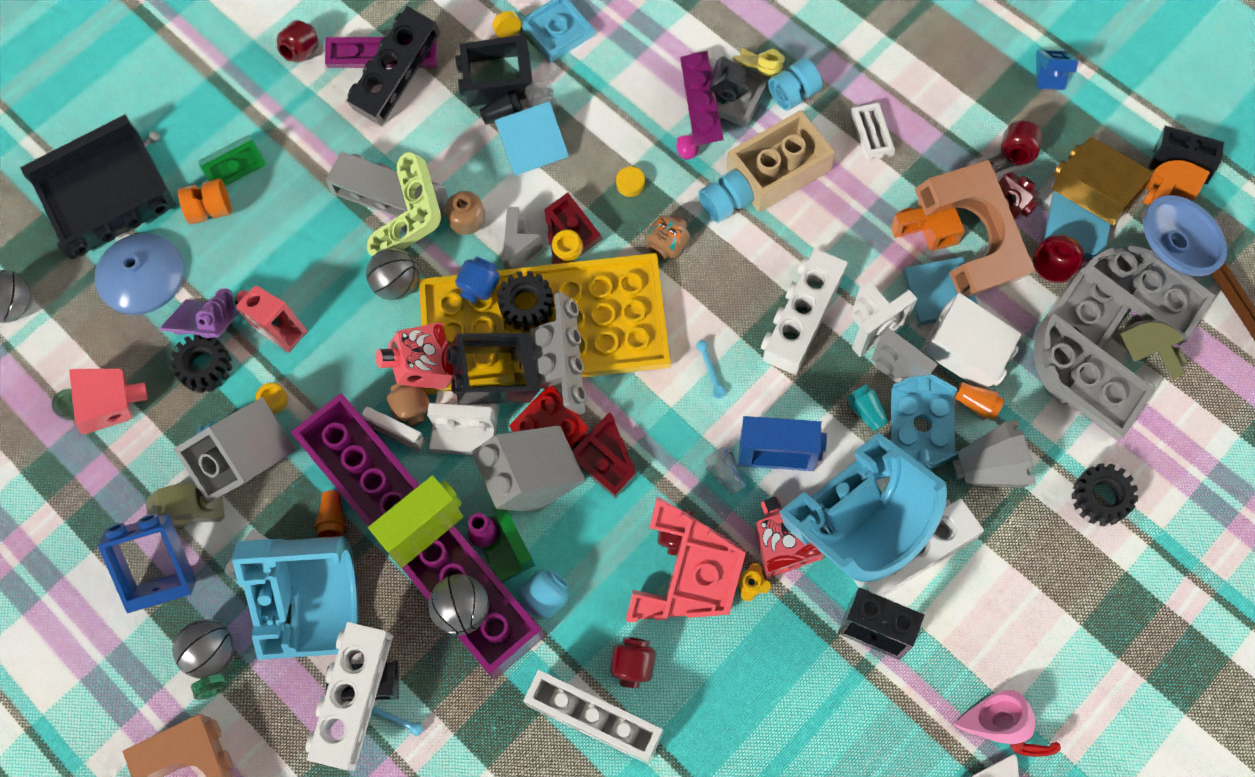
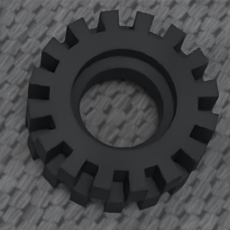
M522 271L517 272L518 278L514 279L511 274L507 277L508 283L504 281L501 283L502 290H498L497 301L501 315L509 326L513 323L514 329L520 330V327L523 326L524 331H530L529 326L534 325V327L540 326L539 322L541 321L544 324L548 322L547 316H552L554 299L549 282L546 279L543 281L542 275L537 273L536 277H534L533 271H527V276H523ZM524 292H531L538 298L536 305L528 310L518 309L514 304L515 298Z
M195 334L194 340L189 336L185 337L186 344L182 345L179 342L176 345L179 352L172 351L171 356L175 359L170 360V366L173 368L171 370L172 373L184 386L193 392L196 390L198 393H204V388L209 392L214 391L212 386L214 384L221 387L223 383L220 379L224 378L227 380L230 376L226 370L232 371V365L229 363L232 359L228 351L215 337L205 338ZM202 354L211 355L212 362L207 369L199 373L191 370V364L196 357Z
M1101 463L1095 468L1094 466L1088 468L1077 479L1078 481L1072 488L1075 489L1072 493V499L1077 500L1073 504L1075 510L1082 509L1079 515L1083 519L1089 516V523L1095 524L1099 521V526H1106L1109 523L1114 525L1136 507L1134 504L1138 501V495H1134V493L1138 491L1137 485L1131 486L1130 482L1134 479L1131 475L1127 478L1124 477L1123 474L1126 470L1122 467L1116 471L1114 470V464H1109L1105 467L1104 463ZM1097 484L1110 486L1116 493L1115 504L1111 506L1100 504L1094 498V486Z

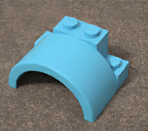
M879 432L854 451L857 460L811 497L803 492L779 511L785 527L805 545L811 543L847 576L860 582L877 581L888 577L915 558L937 529L947 499L945 481ZM890 477L889 484L885 492L882 493L876 481L881 478Z
M343 536L236 542L232 563L238 586L243 585L254 626L251 636L257 660L338 654L339 649H336V642L341 629L346 628L347 622L359 625L357 575L349 541ZM289 605H291V624L286 623Z

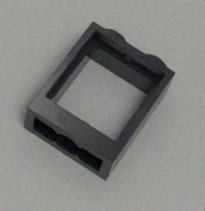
M526 35L459 43L460 55L455 56L457 71L458 73L462 72L463 79H458L460 96H466L468 107L487 105L506 92H509V94L516 92L519 100L535 98ZM518 57L520 78L472 84L471 62Z
M530 333L457 334L452 344L447 348L448 364H452L454 373L451 378V389L453 394H457L458 405L530 403L540 391ZM511 353L516 387L470 388L465 354Z
M859 587L848 604L837 634L900 660L913 648L925 614ZM870 634L876 635L875 641L869 639Z

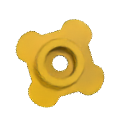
M753 563L749 569L740 573L737 585L741 592V598L744 601H752L754 597L761 593L766 594L769 592L771 584L768 580H765L761 565ZM752 579L755 583L750 585L748 581Z

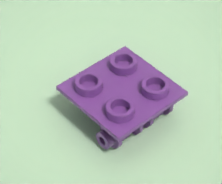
M227 288L218 289L215 292V297H211L208 302L186 299L160 327V331L173 332L178 335H202L205 338L219 337L239 313L236 309L237 305H234L231 290Z

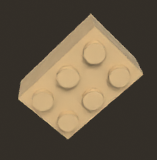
M799 110L728 151L726 170L728 172L733 169L738 170L745 177L754 196V201L751 203L760 213L831 171L835 151L803 111Z

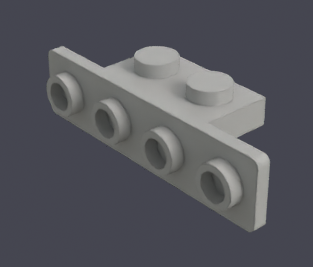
M557 292L554 294L556 320L530 329L540 389L562 383L564 407L579 415L585 413L584 402L586 401V392L582 383L584 366L580 358L579 349L581 336L577 326L579 310L573 299L562 292Z

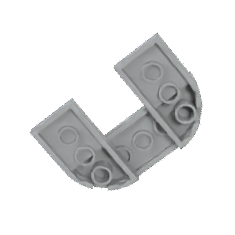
M1138 246L1107 249L1085 263L1074 274L1040 324L1034 341V360L1038 375L1048 392L1060 404L1068 402L1117 440L1122 439L1135 422L1155 391V388L1102 348L1129 308L1145 320L1155 319L1171 325L1182 336L1183 341L1177 343L1181 345L1188 340L1215 298V295L1187 274L1178 272L1166 265L1151 250Z

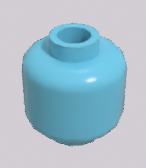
M551 569L549 572L539 570L521 587L520 594L523 602L520 605L532 618L538 615L544 619H549L567 602L569 586L554 570Z

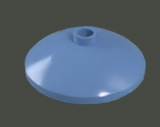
M1167 195L1155 199L1146 208L1143 215V229L1146 240L1152 251L1166 265L1183 274L1207 276L1217 271L1224 264L1227 257V244L1224 234L1214 218L1201 206L1183 197Z
M151 233L133 234L115 242L100 258L95 271L96 290L100 298L111 309L127 315L147 314L163 307L178 292L184 278V262L178 249L168 239Z

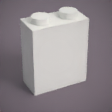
M958 293L944 306L920 351L971 385L987 389L993 384L995 386L999 385L1006 376L1007 370L1004 368L1007 362H1010L1019 350L1016 344L1021 333L961 293Z

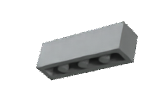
M342 151L340 152L325 179L333 195L393 217H398L407 211L397 171H394L384 163L375 164L369 162L359 154L353 153L350 155ZM432 182L442 220L445 215V204L449 198L446 189L442 185ZM422 185L417 187L414 194L415 199L419 198L422 194Z

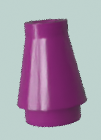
M475 513L469 518L467 534L473 545L488 547L497 540L499 526L494 519L482 513Z

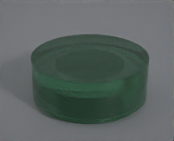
M63 389L54 396L51 404L52 410L63 420H74L71 389Z
M216 674L196 681L190 688L194 699L204 700L224 692L227 684L223 674Z

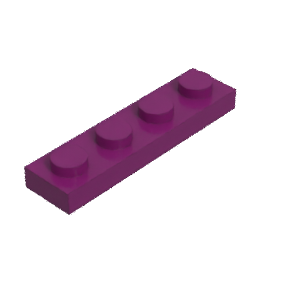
M326 37V67L364 68L365 64L376 55L378 45L383 37ZM413 38L404 39L401 45H408ZM438 39L419 68H438ZM397 61L388 63L386 68H394L397 65Z
M708 51L681 56L680 61L695 146L724 140L716 94L709 89L712 72Z

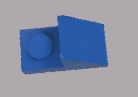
M1037 49V87L1039 89L1065 90L1069 72L1077 71L1078 60L1066 51Z

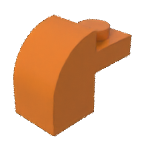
M1173 160L1165 162L1155 169L1145 186V189L1149 191L1143 203L1147 204V208L1155 199L1167 195L1179 196L1193 201L1199 194L1210 172L1186 161Z
M918 201L916 209L906 208L895 214L891 225L894 238L923 231L930 252L959 245L965 232L955 208L925 216L920 201Z

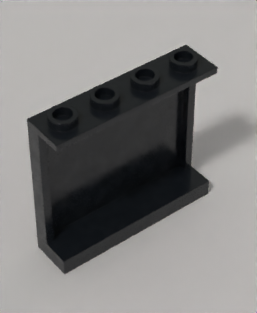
M126 114L20 167L24 177L33 185L60 241L57 243L58 248L71 260L84 256L101 244L114 240L115 237L130 229L139 227L149 219L162 215L176 206L138 130Z

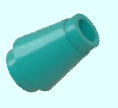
M867 384L846 397L850 403L848 407L873 432L889 422L875 390H871Z

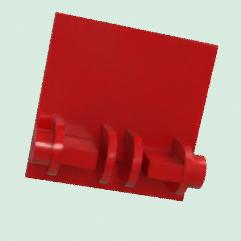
M554 386L546 387L509 425L513 432L561 426L570 448L577 441L580 443L588 435L587 431L590 429L577 413L564 407L563 396Z

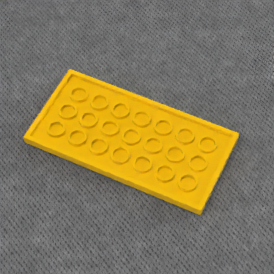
M657 253L496 270L500 275V280L492 297L489 300L478 299L477 304L460 296L462 290L455 284L458 275L419 279L421 326L443 323L448 346L452 344L457 334L530 333V331H524L523 326L520 327V330L514 329L513 323L510 326L506 323L499 309L497 293L498 290H502L500 285L503 281L508 283L507 277L511 274L515 279L518 278L517 272L522 271L523 276H527V271H533V276L536 277L537 273L542 275L543 281L546 279L552 290L554 299L552 316H547V323L556 320L555 293H564L573 299L578 306L577 326L581 336L579 349L580 358L584 366L582 378L671 368ZM524 292L515 298L514 304L518 309L528 310L536 305L538 298L531 292ZM511 353L465 354L470 388L516 385ZM451 382L445 389L425 388L428 395L437 394V391H452Z

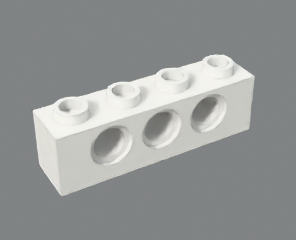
M815 248L810 258H803L798 269V273L801 276L797 283L792 281L785 298L789 299L785 308L779 307L773 321L777 325L773 333L767 332L762 342L761 349L765 350L764 362L797 375L844 277L848 264L847 261ZM816 282L819 285H821V287L812 288L808 285V283ZM804 307L809 310V313H799L796 308ZM792 332L796 334L797 338L787 339L783 334Z
M961 498L952 504L949 500H946L945 509L938 526L943 527L947 531L948 538H939L934 533L921 550V555H916L907 565L888 577L871 582L854 581L858 587L884 597L978 539L984 532V529Z
M347 622L346 628L341 629L336 642V649H339L335 663L330 664L326 675V682L329 683L325 697L320 698L316 709V717L319 718L315 731L309 734L305 750L309 752L307 761L355 771L393 639L391 633ZM362 652L365 658L364 664L360 669L353 670L351 659L355 654ZM352 686L355 691L354 699L351 703L344 705L341 700V693L346 687ZM341 720L345 730L343 735L335 740L331 735V728L336 721Z
M540 670L537 671L523 700L528 707L649 765L663 734L662 728Z

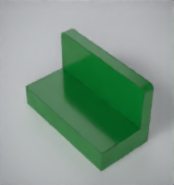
M250 135L198 161L208 181L221 178L225 186L267 165Z
M494 507L492 510L495 515L491 518L499 526V536L492 545L483 547L498 579L503 583L534 567L535 564L508 510L496 509Z

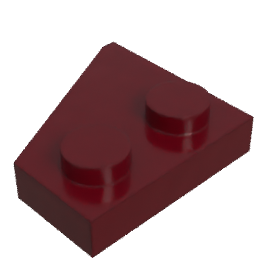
M568 192L544 209L549 230L548 239L552 251V264L573 262L560 260L552 249L554 236L562 230H572L579 235L583 242V250L580 256L603 239Z
M609 412L572 452L580 469L616 499L637 477V473L615 424V419Z

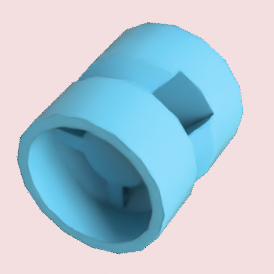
M806 58L798 60L790 65L787 71L779 72L768 81V88L774 101L785 111H789L802 103L803 98L807 99L813 96L823 87L817 68Z
M735 169L720 177L718 183L712 182L698 191L702 207L716 223H720L731 216L733 208L742 209L754 201L749 183Z

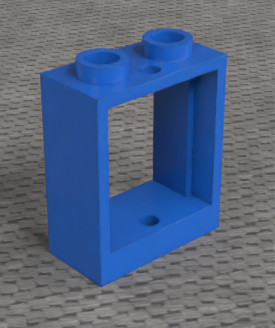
M743 416L738 466L814 472L817 461L822 462L823 452H826L827 433L821 432L822 421Z
M169 513L160 516L149 514L140 518L136 523L129 525L118 523L105 530L97 546L127 614L192 594L196 578ZM160 532L177 574L136 585L119 544Z

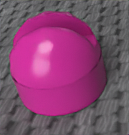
M683 135L677 138L676 149L681 158L689 160L698 154L699 145L695 146L693 136Z

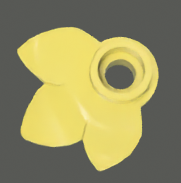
M743 48L740 56H733V60L736 63L745 67L756 68L761 75L768 77L775 76V74L781 72L783 68L782 63L785 60L784 56L775 49H770L757 55Z

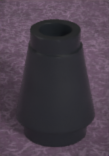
M506 92L479 110L485 125L495 123L494 120L523 111L516 92L511 94Z

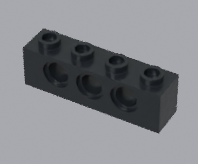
M406 6L404 11L395 17L392 30L388 36H384L381 39L374 58L365 64L362 77L358 83L353 84L349 89L346 101L354 111L380 126L383 125L441 34L435 21L409 6ZM413 38L408 45H401L404 39ZM397 61V65L394 68L386 69L388 63ZM375 85H382L380 91L376 93L371 92Z

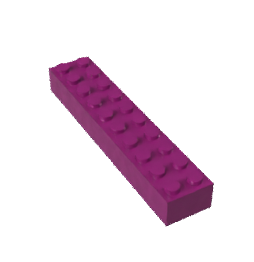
M342 393L291 431V434L368 527L419 486L416 480ZM454 526L402 568L428 601L437 583L451 575L462 574L471 576L485 588L488 594L489 609L484 622L475 631L458 636V638L493 680L497 679L545 637L540 627Z

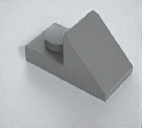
M507 207L503 249L505 269L521 267L543 248L540 234H526V218H521L519 207Z

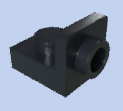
M722 56L716 60L709 89L719 94L723 99L734 102L748 92L749 86L743 83L746 69Z

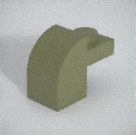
M1147 319L1118 330L1134 362L1158 352L1172 379L1185 375L1181 366L1187 364L1179 347L1172 348V345L1183 341V338L1171 325L1160 320Z
M195 483L167 486L153 492L146 499L147 515L157 514V516L169 513L175 530H181L188 522H220L225 518L223 497L221 496L208 503L199 488H195Z

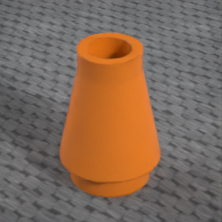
M964 382L960 383L954 395V399L960 401L983 420L987 418L993 421L1004 403V398L998 396L999 392L968 385Z
M329 490L321 494V503L314 526L319 538L327 537L328 535L343 536V532L347 529L341 504V494L338 491Z

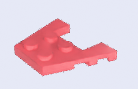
M656 497L649 524L650 529L680 535L682 538L666 597L632 590L626 613V621L638 622V619L651 618L667 620V617L676 616L692 618L729 615L746 554L745 549L666 500Z

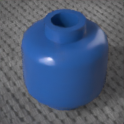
M475 256L474 260H466L455 280L456 286L462 290L460 296L477 304L478 299L489 300L500 280V275L496 271L497 266Z

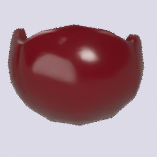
M1065 234L1049 236L1037 248L1033 257V266L1041 278L1049 282L1064 283L1069 281L1072 275L1080 270L1084 262V249L1076 239Z

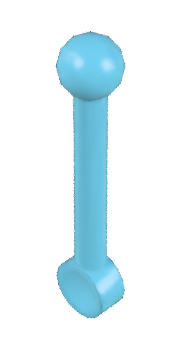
M699 340L696 348L703 355L713 383V396L716 399H721L725 395V389L719 385L707 352L708 343L705 340Z
M373 705L371 713L410 729L411 733L415 736L423 732V725L420 722L411 723Z

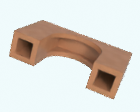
M989 160L931 177L915 188L925 216L951 208H964L975 213L987 229L989 245L985 256L964 263L949 272L957 293H961L969 298L1018 281L1036 272L1032 258L1022 240L1020 229L1014 221L1008 201L1003 195L997 175Z
M197 714L123 750L131 777H164L188 766L197 767L206 777H232L230 772L233 769L232 759L226 750H222L218 739L222 737L221 729L215 719L202 714Z

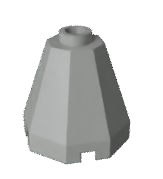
M1018 420L1004 422L958 451V460L953 461L957 479L964 478L966 485L1024 488L1035 485V474L1030 475L1028 470L1033 468L1032 459L1022 429L1018 430Z

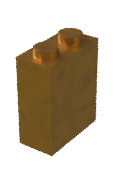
M1090 136L1083 145L1077 144L1068 157V162L1063 160L1053 173L1056 180L1052 190L1114 226L1143 192L1153 172Z

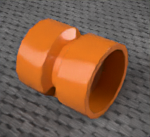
M221 178L203 182L201 188L194 184L178 189L180 206L189 225L205 222L208 220V216L216 219L232 214L229 195Z

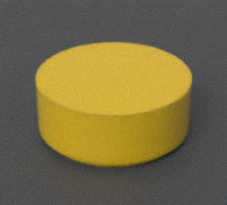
M505 11L495 17L492 28L499 38L511 37L520 31L521 21L515 12Z
M632 166L621 169L616 175L617 190L626 197L639 195L645 187L643 172Z
M562 230L554 236L552 249L560 260L573 261L582 253L583 242L575 231Z
M277 383L262 385L255 395V401L261 397L264 398L274 415L282 412L288 404L287 392Z

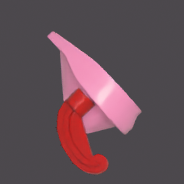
M1004 690L989 696L954 723L956 728L998 743L1010 744L1011 749L1015 753L1023 756H1050L1061 750V745L1058 742H1052L1050 746L1024 743L1034 734L1036 718L1027 699L1021 693L1014 690Z

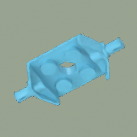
M932 374L909 377L893 384L891 389V442L930 471L954 460L958 455V451H955L954 399L957 388ZM918 418L925 419L930 424V430L927 432L918 431L914 426V420Z

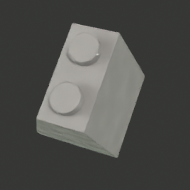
M261 397L174 448V451L206 501L210 503L254 478L296 451L264 398Z
M561 426L498 434L471 451L496 509L538 512L586 482Z

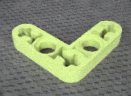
M412 152L404 153L399 158L396 166L407 211L370 235L367 241V251L371 256L385 248H400L404 250L433 232L440 224L441 213L427 164L422 157ZM422 185V194L419 198L415 199V191L417 187ZM407 225L406 235L400 238L401 228Z

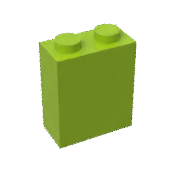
M432 475L367 528L396 563L403 568L464 518L459 510L462 503L446 480L439 483Z

